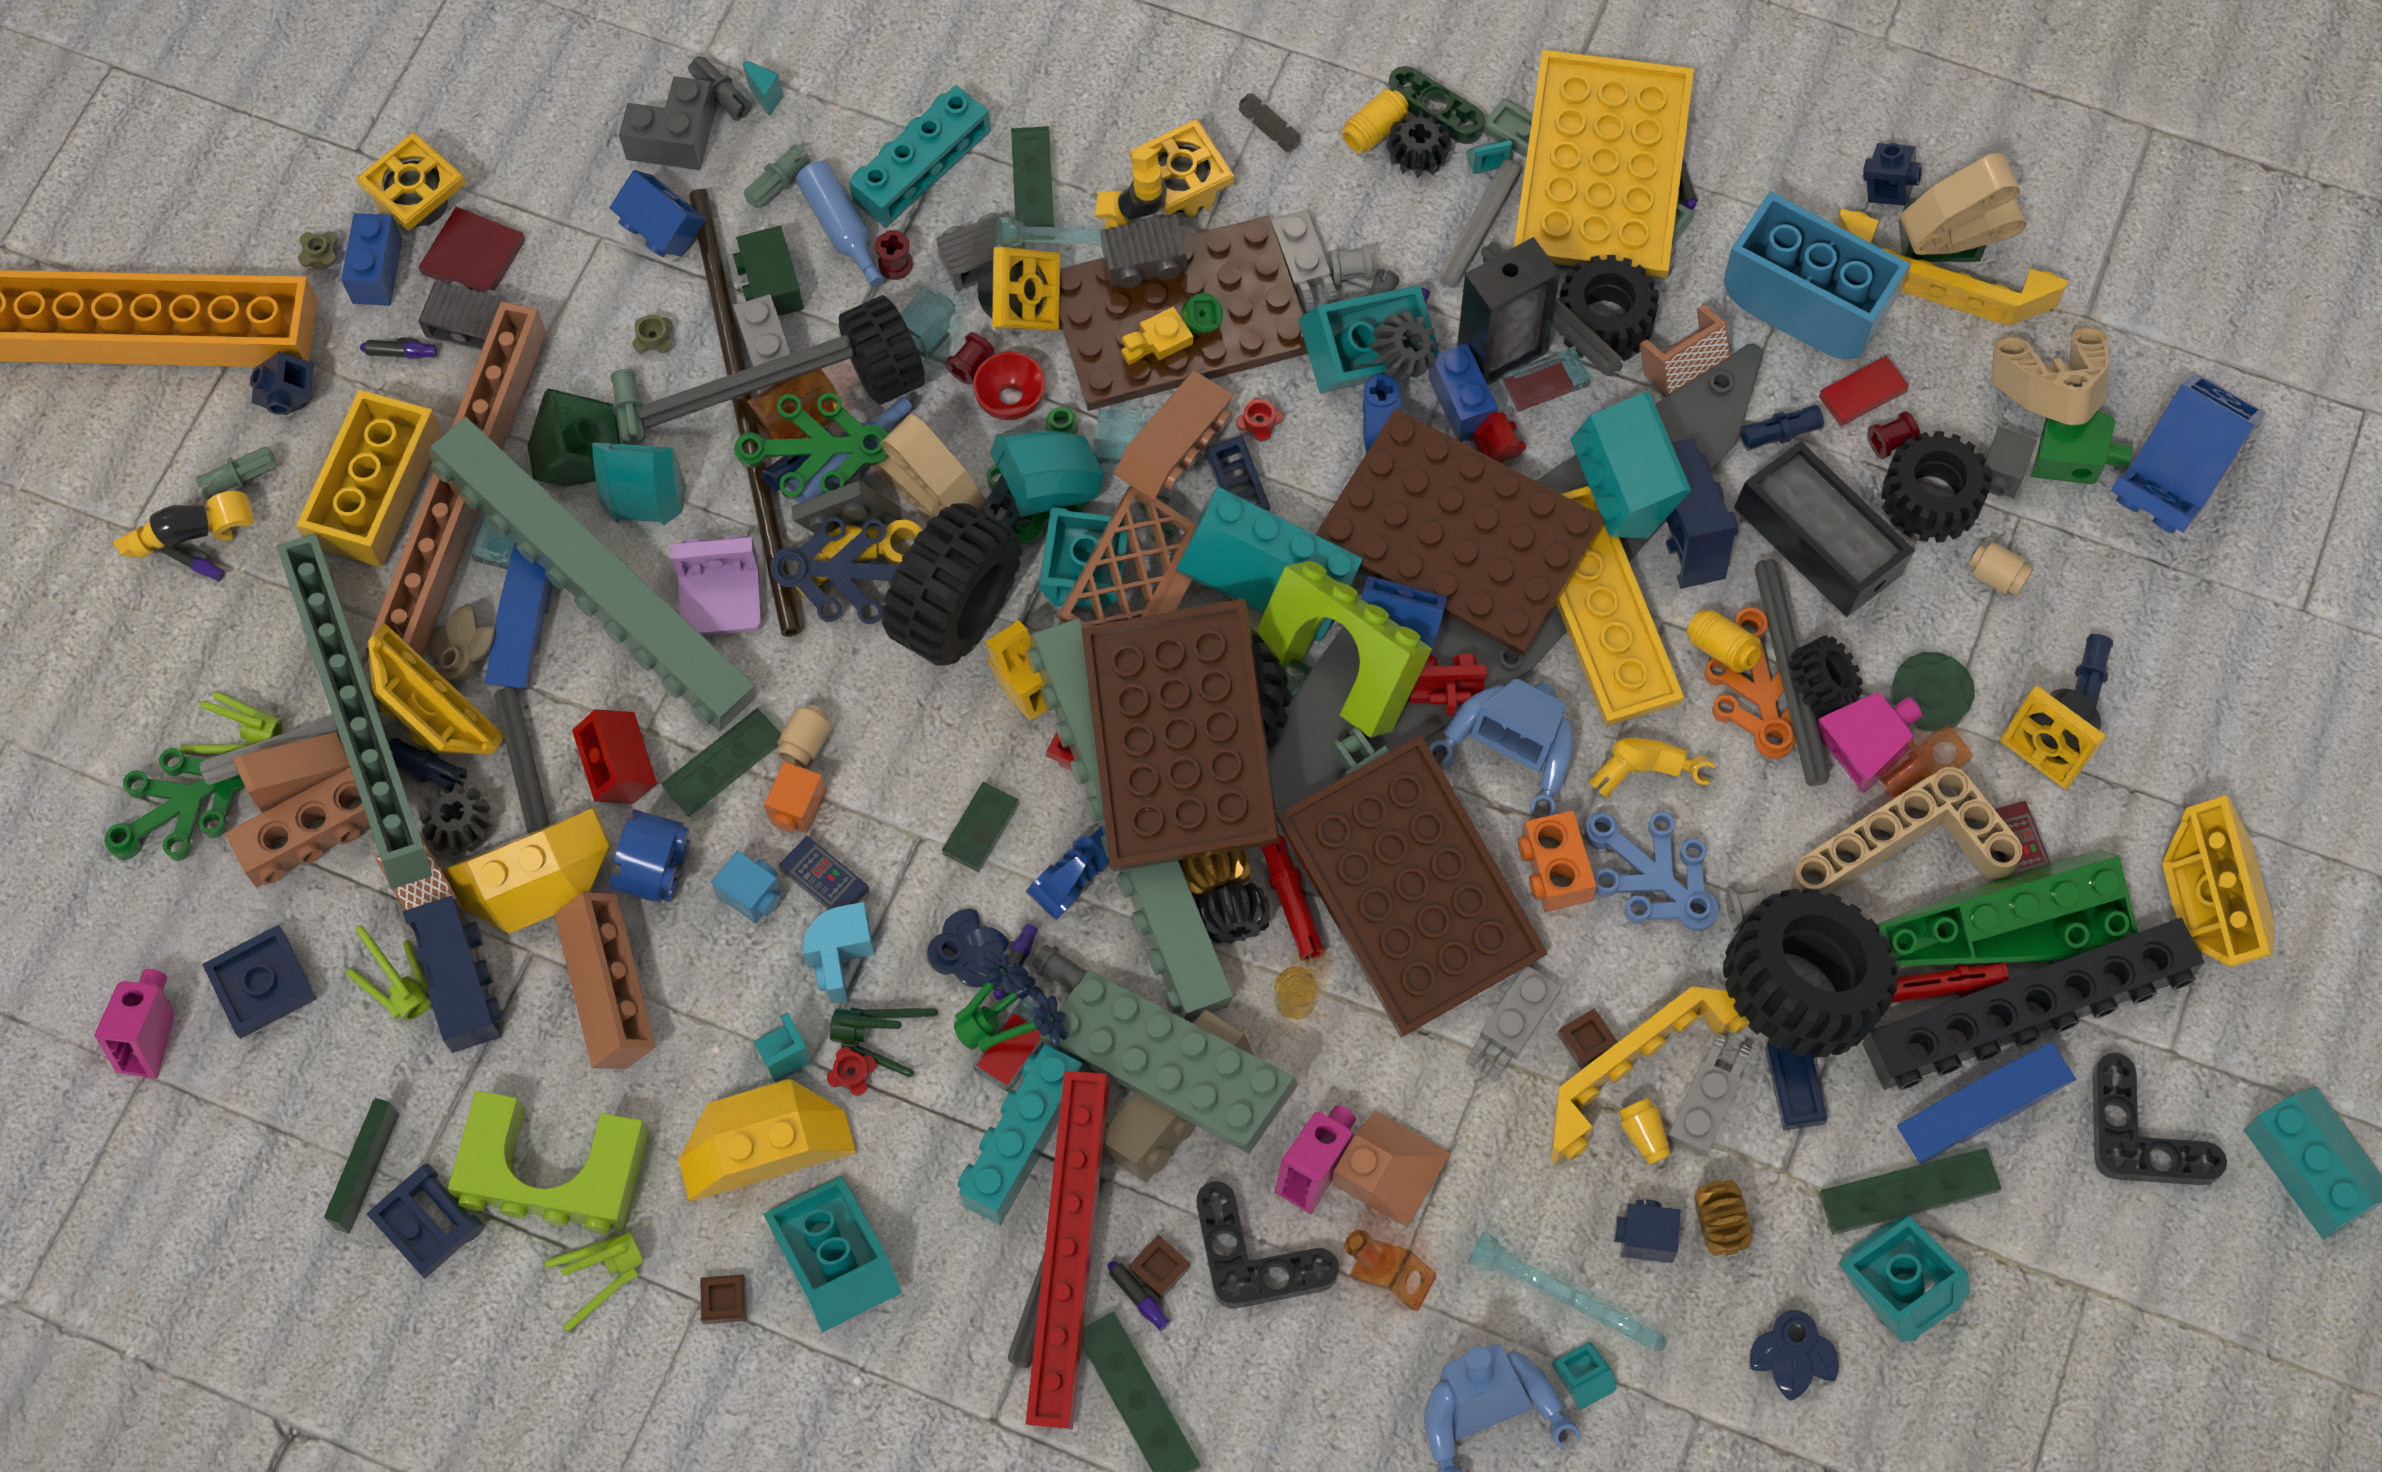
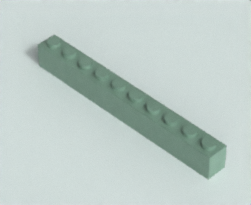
M466 416L430 446L432 460L430 466L436 476L444 483L451 481L460 490L461 498L469 507L474 510L479 507L488 516V522L501 536L508 534L517 543L518 551L530 563L537 561L546 570L547 578L559 590L566 588L575 597V604L588 617L595 615L604 624V631L617 644L624 642L633 651V658L646 671L653 669L662 678V685L673 697L679 698L681 696L692 706L690 709L693 715L706 726L712 724L720 732L754 700V683Z
M313 534L276 545L390 888L394 889L431 877L432 873L425 849L317 535Z
M1078 618L1033 633L1030 649L1026 650V656L1032 672H1039L1043 680L1044 686L1041 687V693L1048 710H1055L1059 723L1056 724L1059 740L1063 747H1070L1074 760L1071 761L1073 775L1079 785L1084 784L1090 797L1086 799L1087 809L1093 822L1099 821L1105 834L1101 837L1102 846L1109 859L1081 628L1083 627ZM1173 861L1121 870L1120 874H1117L1119 889L1124 898H1131L1136 911L1132 913V919L1137 933L1140 937L1146 935L1151 948L1147 952L1151 968L1155 975H1162L1167 989L1163 990V995L1168 1010L1173 1014L1177 1013L1179 1017L1187 1021L1198 1018L1205 1009L1212 1013L1228 1007L1233 998L1232 991L1179 862Z

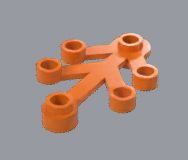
M1753 607L1744 608L1737 614L1734 623L1740 627L1745 625L1753 626L1756 632L1752 634L1758 637L1761 642L1760 659L1750 669L1753 682L1714 658L1707 662L1704 677L1708 683L1716 686L1724 684L1758 706L1761 719L1739 707L1737 700L1727 694L1716 698L1712 714L1716 720L1723 723L1732 721L1754 735V745L1763 756L1770 759L1784 758L1793 750L1796 739L1788 708L1780 718L1777 712L1776 702L1784 693L1779 671L1770 680L1761 639L1765 635L1768 620L1761 610ZM1719 667L1724 671V674L1716 676L1711 673L1710 669ZM1727 704L1732 708V712L1723 713L1719 710L1718 706ZM1776 736L1780 739L1781 744L1773 745L1768 742L1767 737Z

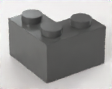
M673 76L665 108L627 103L619 132L626 160L700 170L717 109L711 81Z

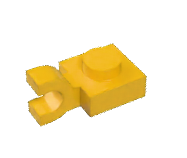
M1172 307L1140 322L1139 332H1132L1123 336L1122 342L1125 348L1121 349V354L1128 365L1137 362L1152 352L1158 360H1161L1192 345L1193 335L1176 309Z

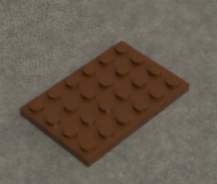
M1269 216L1183 237L1187 255V271L1181 272L1178 277L1171 280H1161L1157 277L1143 280L1139 285L1132 288H1124L1121 285L1111 287L1104 258L1060 269L1059 320L1088 411L1178 388L1193 371L1198 372L1207 379H1213L1308 354L1298 320L1303 316ZM1200 293L1210 294L1220 302L1223 310L1221 324L1218 328L1207 334L1199 335L1191 332L1193 335L1192 345L1161 360H1158L1152 352L1131 365H1128L1121 354V349L1125 348L1122 337L1132 332H1139L1140 322L1172 307L1176 309L1182 318L1181 313L1184 303L1189 298Z
M1395 408L1315 535L1363 558L1359 569L1378 579L1446 596L1447 600L1443 614L1525 656L1604 527L1606 520H1604L1602 515Z
M1245 598L1081 628L1110 868L1115 872L1280 843L1250 618Z
M1422 735L1415 737L1276 814L1280 828L1401 1038L1548 954Z

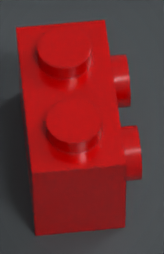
M594 709L572 729L594 802L634 804L657 784L635 712Z

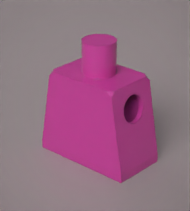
M1874 693L1818 719L1817 726L1821 741L1864 794L1911 749L1914 736L1908 726L1922 718L1923 715L1917 703L1910 697L1891 707L1880 693Z
M144 969L138 983L128 981L118 983L96 1029L94 1036L115 1073L157 1078L174 1019V1011L163 992L167 976L158 970Z
M1336 1105L1328 1116L1321 1112H1315L1282 1158L1274 1191L1275 1194L1312 1215L1333 1181V1170L1352 1140L1353 1132L1350 1129L1355 1123L1356 1117L1350 1110Z

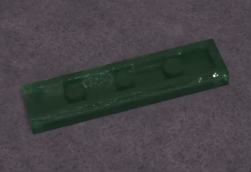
M1984 1148L1823 1189L1820 1191L1819 1196L1832 1235L1901 1218L1906 1215H1913L1995 1194L2001 1190V1186L1988 1150Z
M1113 1311L1084 1327L1082 1348L1152 1472H1195L1200 1469L1201 1465L1115 1312Z

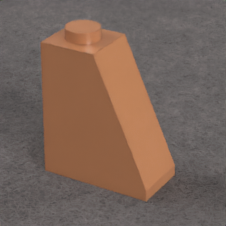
M337 732L233 758L248 794L262 813L350 767Z

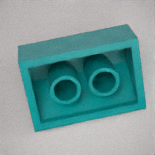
M1643 392L1591 414L1570 438L1600 515L1606 520L1605 527L1609 537L1649 538L1691 492L1689 483L1652 396L1648 392Z
M2316 1086L2289 1096L2259 1114L2244 1129L2246 1135L2323 1240L2382 1204V1175Z

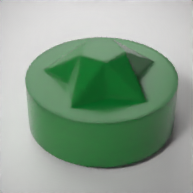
M1200 293L1189 298L1184 303L1181 315L1182 320L1191 332L1203 335L1218 328L1222 322L1223 310L1220 302L1214 296Z

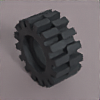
M1828 635L1819 637L1796 649L1790 656L1792 661L1789 662V668L1794 670L1790 674L1791 681H1797L1798 686L1794 687L1797 694L1802 692L1804 704L1811 703V711L1814 713L1819 712L1820 716H1825L1858 701L1863 691L1859 687L1863 684L1862 678L1856 675L1860 670L1858 665L1852 664L1851 660L1854 657L1851 652L1846 654L1844 652L1846 646L1842 642L1837 644V639L1834 637L1828 638Z

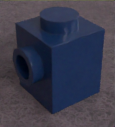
M1649 1199L1636 1200L1635 1204L1628 1203L1624 1216H1616L1614 1242L1621 1243L1620 1257L1673 1263L1678 1253L1681 1210L1661 1207L1662 1204L1660 1202Z

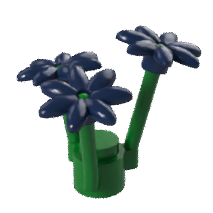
M985 949L983 952L985 958H979L976 962L982 968L990 971L986 975L987 982L969 1004L955 1014L957 1020L954 1023V1030L963 1045L972 1050L979 1047L982 1052H985L997 1043L1036 1029L1040 1031L1042 1036L1049 1034L1054 1047L1060 1044V1038L1066 1040L1068 1034L1062 1022L1066 1020L1067 1015L1062 1011L1057 1012L1058 1003L1056 997L1052 995L1047 998L1044 991L1035 986V978L1029 976L1027 970L1021 964L1012 963L1009 966L1010 958L1007 953H1003L998 957L992 950ZM1002 986L1006 993H1010L991 1008L986 1006L978 1008L994 987ZM1029 995L1034 1001H1038L1040 1007L1033 1009L1035 1015L1033 1021L995 1034V1029L999 1027V1021L996 1016L1019 998L1024 1000Z

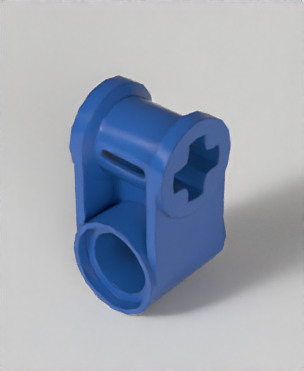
M1374 375L1364 385L1363 432L1366 453L1394 409L1396 408L1401 411L1399 386L1395 379L1389 375ZM1378 397H1383L1384 401L1378 400Z

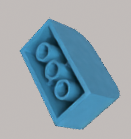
M1769 191L1731 248L1724 276V286L1732 300L1749 314L1827 355L1840 359H1855L1863 353L1899 297L1911 264Z

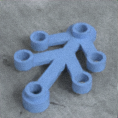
M1599 812L1590 816L1584 829L1586 842L1596 849L1610 847L1640 873V875H1618L1612 869H1601L1594 878L1597 885L1595 892L1602 897H1610L1615 893L1663 892L1673 901L1650 903L1643 896H1633L1628 900L1625 908V916L1628 921L1633 924H1643L1647 920L1678 919L1683 926L1694 931L1708 929L1715 923L1719 907L1716 899L1710 893L1704 891L1702 863L1707 849L1702 841L1694 838L1688 839L1681 847L1680 859L1686 865V889L1673 877L1670 836L1673 833L1675 822L1670 814L1657 812L1652 815L1649 821L1648 831L1653 837L1655 862L1618 831V822L1612 815ZM1663 821L1668 825L1669 829L1659 831L1655 828L1654 823ZM1600 822L1606 823L1610 830L1602 833L1595 828V825ZM1688 848H1695L1700 852V856L1691 858L1687 855L1686 850ZM1601 878H1609L1613 881L1614 885L1610 888H1604L1599 884V880ZM1694 903H1699L1703 905L1705 912L1696 914L1691 910L1690 906ZM1633 905H1641L1646 913L1635 915L1631 911V907Z

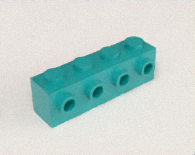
M957 85L953 86L946 94H940L922 116L916 117L908 123L905 131L893 142L886 143L879 151L878 156L867 166H861L855 171L849 181L853 203L884 228H887L991 132L989 110Z
M1044 1044L1038 1055L1035 1053L1030 1055L1022 1070L1021 1076L1025 1078L1018 1091L1011 1090L1008 1093L1000 1110V1113L1004 1115L996 1128L992 1126L988 1128L980 1142L979 1150L982 1151L975 1165L969 1163L965 1167L959 1178L957 1187L961 1188L959 1194L964 1207L1001 1226L1059 1124L1064 1071L1084 1072L1081 1062Z

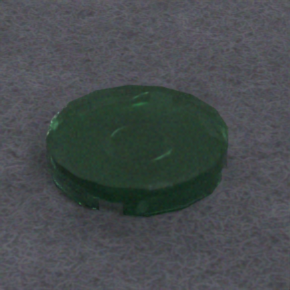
M1922 652L1909 657L1898 667L1890 686L1893 706L1907 697L1912 698L1917 703L1923 716L1913 724L1917 725L1916 728L1923 731L1942 732L1957 726L1969 713L1975 697L1974 682L1967 668L1955 658L1940 652Z

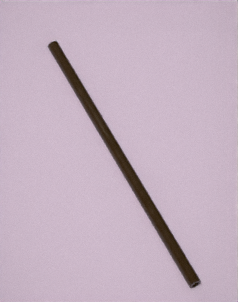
M696 189L690 192L689 198L691 207L706 218L697 236L724 365L728 376L746 369L709 195L705 189ZM751 393L732 399L739 436L745 433L759 434ZM748 442L743 447V451L747 454H753L758 449V445L754 442ZM764 461L757 467H746L781 635L792 637L801 632L792 587H784L778 584L772 577L770 570L773 556L784 547L772 491L762 477L763 470L767 468ZM786 561L784 564V571L789 575Z

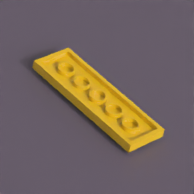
M1589 486L1561 494L1600 514ZM1604 525L1556 605L1604 725L1607 727L1682 704L1684 695L1619 537H1609Z

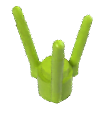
M215 691L212 695L213 698L240 712L207 701H202L200 707L242 723L240 737L245 739L247 744L182 745L180 751L182 753L224 754L282 734L283 722L277 719V716L263 713L230 696Z
M358 925L356 932L393 983L388 990L391 995L390 998L354 969L348 968L346 974L386 1007L394 1019H398L401 1016L404 1021H411L422 1015L432 1004L427 991L429 985L425 980L411 942L405 940L403 948L415 978L413 981L409 976L401 978L366 929L362 925Z
M630 1232L620 1237L616 1235L604 1242L568 1252L545 1261L544 1265L547 1268L576 1261L564 1266L561 1269L562 1275L580 1271L602 1261L610 1275L616 1272L620 1274L567 1321L563 1329L565 1331L573 1329L622 1285L638 1277L635 1267L643 1264L644 1260Z

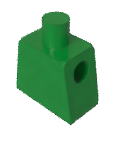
M2097 411L2088 422L2080 425H2068L2045 417L2031 477L2094 484L2097 483L2105 464L2126 470L2131 460L2133 446L2111 441L2116 421L2113 417Z

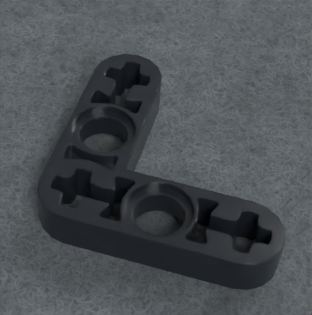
M2109 1053L2101 1058L2093 1069L2092 1075L2094 1157L2096 1167L2100 1173L2107 1178L2116 1180L2210 1185L2217 1181L2226 1170L2227 1159L2225 1153L2216 1144L2204 1141L2138 1137L2135 1065L2131 1059L2120 1053ZM2112 1065L2116 1066L2117 1073L2124 1074V1076L2116 1085L2117 1094L2108 1095L2113 1089L2112 1076L2105 1075L2104 1072H2107ZM2111 1105L2122 1108L2127 1116L2126 1124L2123 1126L2111 1125L2105 1119V1108ZM2116 1148L2118 1149L2119 1156L2133 1158L2138 1149L2141 1150L2139 1161L2128 1159L2120 1167L2115 1166L2114 1159L2107 1158V1155ZM2153 1150L2166 1152L2172 1160L2171 1169L2168 1171L2155 1169L2149 1160L2150 1152ZM2202 1154L2206 1155L2207 1162L2214 1163V1166L2207 1173L2203 1172V1167L2200 1164H2188L2183 1169L2184 1172L2180 1171L2183 1161L2194 1162Z
M1220 1181L1209 1182L1199 1190L1197 1195V1212L1213 1291L1217 1301L1222 1306L1242 1308L1323 1292L1330 1289L1336 1283L1339 1274L1338 1260L1331 1251L1324 1248H1313L1248 1261L1233 1190L1227 1184ZM1218 1193L1220 1200H1228V1202L1222 1204L1224 1223L1208 1228L1207 1224H1216L1212 1206H1204V1204L1210 1202L1211 1194ZM1230 1219H1233L1234 1224L1225 1222L1229 1221ZM1220 1234H1229L1236 1239L1237 1248L1232 1254L1222 1256L1213 1250V1240ZM1321 1260L1323 1266L1331 1267V1269L1326 1271L1325 1279L1318 1280L1315 1273L1302 1275L1303 1284L1296 1285V1271L1292 1264L1300 1263V1272L1312 1269L1313 1261ZM1273 1267L1282 1268L1287 1272L1289 1281L1284 1288H1269L1263 1280L1265 1272ZM1257 1271V1286L1260 1293L1253 1294V1285L1241 1287L1237 1297H1231V1293L1228 1290H1221V1287L1227 1285V1278L1235 1277L1237 1283L1251 1282L1249 1272Z

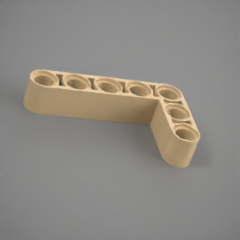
M1945 767L1803 856L1795 867L1791 888L1798 889L1800 893L1803 889L1809 888L1820 890V894L1824 896L1828 893L1833 894L1941 824L1979 872L1991 881L2009 877L2015 872L2022 856V845L1967 774L1955 767ZM1939 788H1952L1957 792L1958 796H1944ZM1909 808L1917 809L1923 813L1924 818H1911L1906 814L1905 810ZM1975 819L1984 828L1981 830L1971 829L1966 825L1965 820ZM1871 831H1885L1891 839L1886 841L1877 840L1872 836ZM1994 851L2002 852L2008 856L2010 861L2006 863L1998 862L1992 858L1990 853ZM1839 852H1849L1855 856L1856 861L1852 863L1843 862L1836 854ZM1807 873L1816 874L1821 878L1822 883L1817 885L1809 884L1803 879L1802 875Z

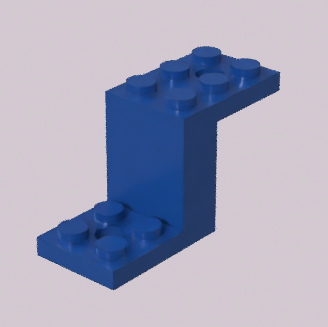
M2197 373L2182 383L2133 464L2119 476L2111 492L2118 495L2116 501L2125 508L2134 512H2138L2141 508L2155 516L2152 522L2163 530L2174 533L2177 529L2184 533L2197 519L2247 438L2258 427L2266 413Z

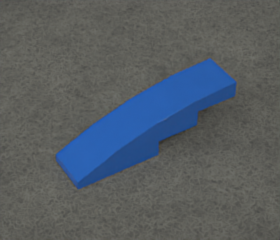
M515 542L499 602L494 627L496 632L490 648L485 684L529 690L534 651L539 652L544 613H549L553 584L547 578L546 570L537 561L530 563L521 555Z
M2051 1042L1936 1102L1898 1124L1897 1127L1918 1162L1924 1164L1954 1145L1965 1143L1999 1122L2001 1124L2077 1079L2055 1044Z

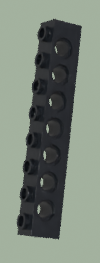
M2182 917L1871 1030L1864 1040L1863 1046L1883 1089L1886 1090L1898 1086L1899 1090H1905L1923 1081L1922 1076L1937 1071L1939 1076L1949 1074L1962 1066V1061L1976 1057L1977 1061L1992 1058L2002 1051L2000 1047L2015 1042L2017 1047H2022L2036 1041L2041 1037L2039 1033L2054 1028L2056 1033L2066 1031L2076 1026L2080 1022L2079 1018L2093 1014L2094 1018L2109 1015L2119 1008L2117 1004L2132 1000L2133 1004H2139L2157 995L2156 990L2170 985L2172 990L2183 988L2196 980L2195 974L2205 962ZM2143 958L2155 961L2160 971L2148 969L2143 963ZM2110 972L2118 976L2121 985L2109 983L2104 973ZM2065 987H2075L2081 992L2083 999L2076 1000L2071 998L2066 993ZM2026 1001L2038 1002L2043 1007L2044 1014H2036L2030 1011ZM1987 1015L1999 1016L2004 1021L2006 1028L1992 1026L1987 1020ZM1957 1029L1965 1035L1967 1042H1955L1950 1038L1947 1030ZM1917 1043L1922 1045L1926 1049L1928 1056H1915L1909 1050L1908 1044Z

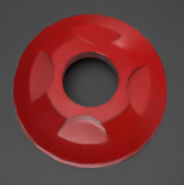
M1001 352L992 355L978 367L973 380L974 394L980 407L990 416L1001 420H1017L1028 416L1040 405L1045 392L1044 374L1038 363L1031 357L1019 352ZM1007 388H1016L1022 393V398L1015 404H1006L999 399V396Z

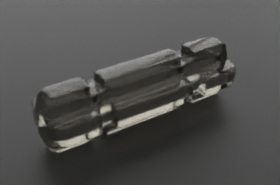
M1248 93L1240 100L1239 111L1246 118H1253L1252 123L1273 141L1278 140L1277 145L1285 152L1290 153L1301 143L1300 133L1291 126L1287 128L1286 125L1288 123L1266 104L1261 105L1262 100L1255 94Z

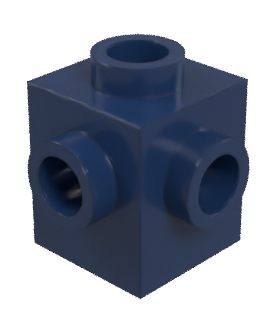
M1877 143L1872 158L1866 159L1863 170V179L1867 181L1869 203L1904 206L1905 202H1908L1913 186H1919L1922 177V163L1916 162V146Z
M278 351L254 368L250 377V385L253 387L251 403L264 407L273 414L288 415L311 399L314 364Z

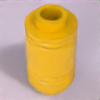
M1383 89L1344 123V128L1341 130L1344 141L1358 154L1364 151L1370 152L1390 134L1393 122H1402L1404 114H1408L1409 104L1405 97L1397 90Z
M1715 610L1699 611L1688 625L1687 636L1690 638L1691 644L1736 673L1753 668L1760 659V639Z

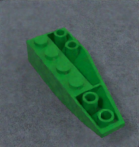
M2102 849L1992 881L1942 898L1877 924L1879 926V935L1881 938L1886 937L1892 951L1889 956L1895 957L1896 966L2061 960L2138 933L2120 857Z

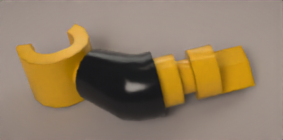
M1148 147L1141 148L1133 154V181L1123 192L1103 191L1098 193L1095 217L1101 220L1105 219V229L1110 227L1116 228L1119 225H1131L1132 220L1157 213L1164 205L1167 189L1161 175V166L1158 163V152Z
M226 491L212 496L206 503V510L203 505H171L153 513L150 516V521L146 522L144 526L134 529L112 542V544L121 555L128 558L134 556L145 558L155 552L157 548L160 549L164 546L173 547L184 541L208 536V530H211L213 537L218 540L232 541L231 527H247L254 524L255 519L249 498L244 492Z

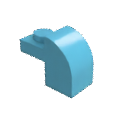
M864 902L825 911L811 923L804 937L803 954L808 968L815 967L819 990H827L832 1004L848 1001L842 961L875 955Z

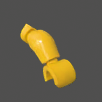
M906 519L896 520L886 527L887 533L881 542L872 543L852 563L856 561L877 560L880 554L884 555L889 565H899L903 561L901 560L903 555L893 550L894 544L900 539H910L914 542V539L922 529L913 521ZM847 524L844 537L838 541H830L812 560L829 561L862 531V526ZM841 527L828 535L831 537L838 536L841 532ZM867 527L866 532L869 538L877 539L880 537L879 529ZM811 577L818 587L828 579V577ZM794 587L800 595L806 598L798 587Z

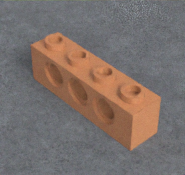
M348 767L224 834L245 874L257 888L263 884L268 885L277 882L285 875V872L300 864L304 865L316 861L322 856L323 852L338 844L352 842L360 835V832L370 828L362 803L354 809H347L353 800L360 799L351 769ZM325 818L322 826L317 829H310L314 821ZM288 838L283 847L272 849L278 840Z

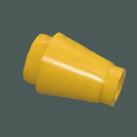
M1650 1098L1643 1099L1618 1112L1622 1119L1619 1125L1643 1158L1646 1159L1648 1166L1672 1155L1658 1105L1653 1106Z

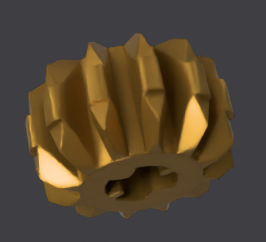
M1246 850L1179 861L1192 896L1197 900L1209 895V891L1212 889L1223 888L1224 884L1228 886L1234 885L1237 882L1244 884L1251 878L1250 861Z
M1730 1179L1725 1181L1716 1180L1708 1182V1185L1698 1187L1694 1196L1695 1209L1701 1234L1708 1251L1713 1256L1723 1254L1728 1256L1737 1254L1740 1250L1748 1249L1752 1241V1228L1745 1200H1743L1741 1189Z

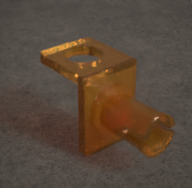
M1945 726L1920 746H1917L1912 739L1907 742L1910 751L1908 756L1910 758L1886 776L1881 777L1880 781L1892 797L1896 798L1924 777L1927 778L1934 775L1940 769L1945 767L1959 769L1973 758V754L1950 726ZM1947 741L1952 743L1957 749V755L1953 762L1940 764L1935 761L1932 753L1934 747L1940 742Z
M1358 1229L1350 1233L1345 1240L1344 1249L1357 1260L1350 1272V1276L1357 1281L1389 1290L1409 1309L1418 1311L1436 1279V1273L1411 1250L1374 1240L1365 1230ZM1417 1270L1420 1274V1284L1416 1292L1409 1294L1406 1287L1407 1280L1410 1274Z

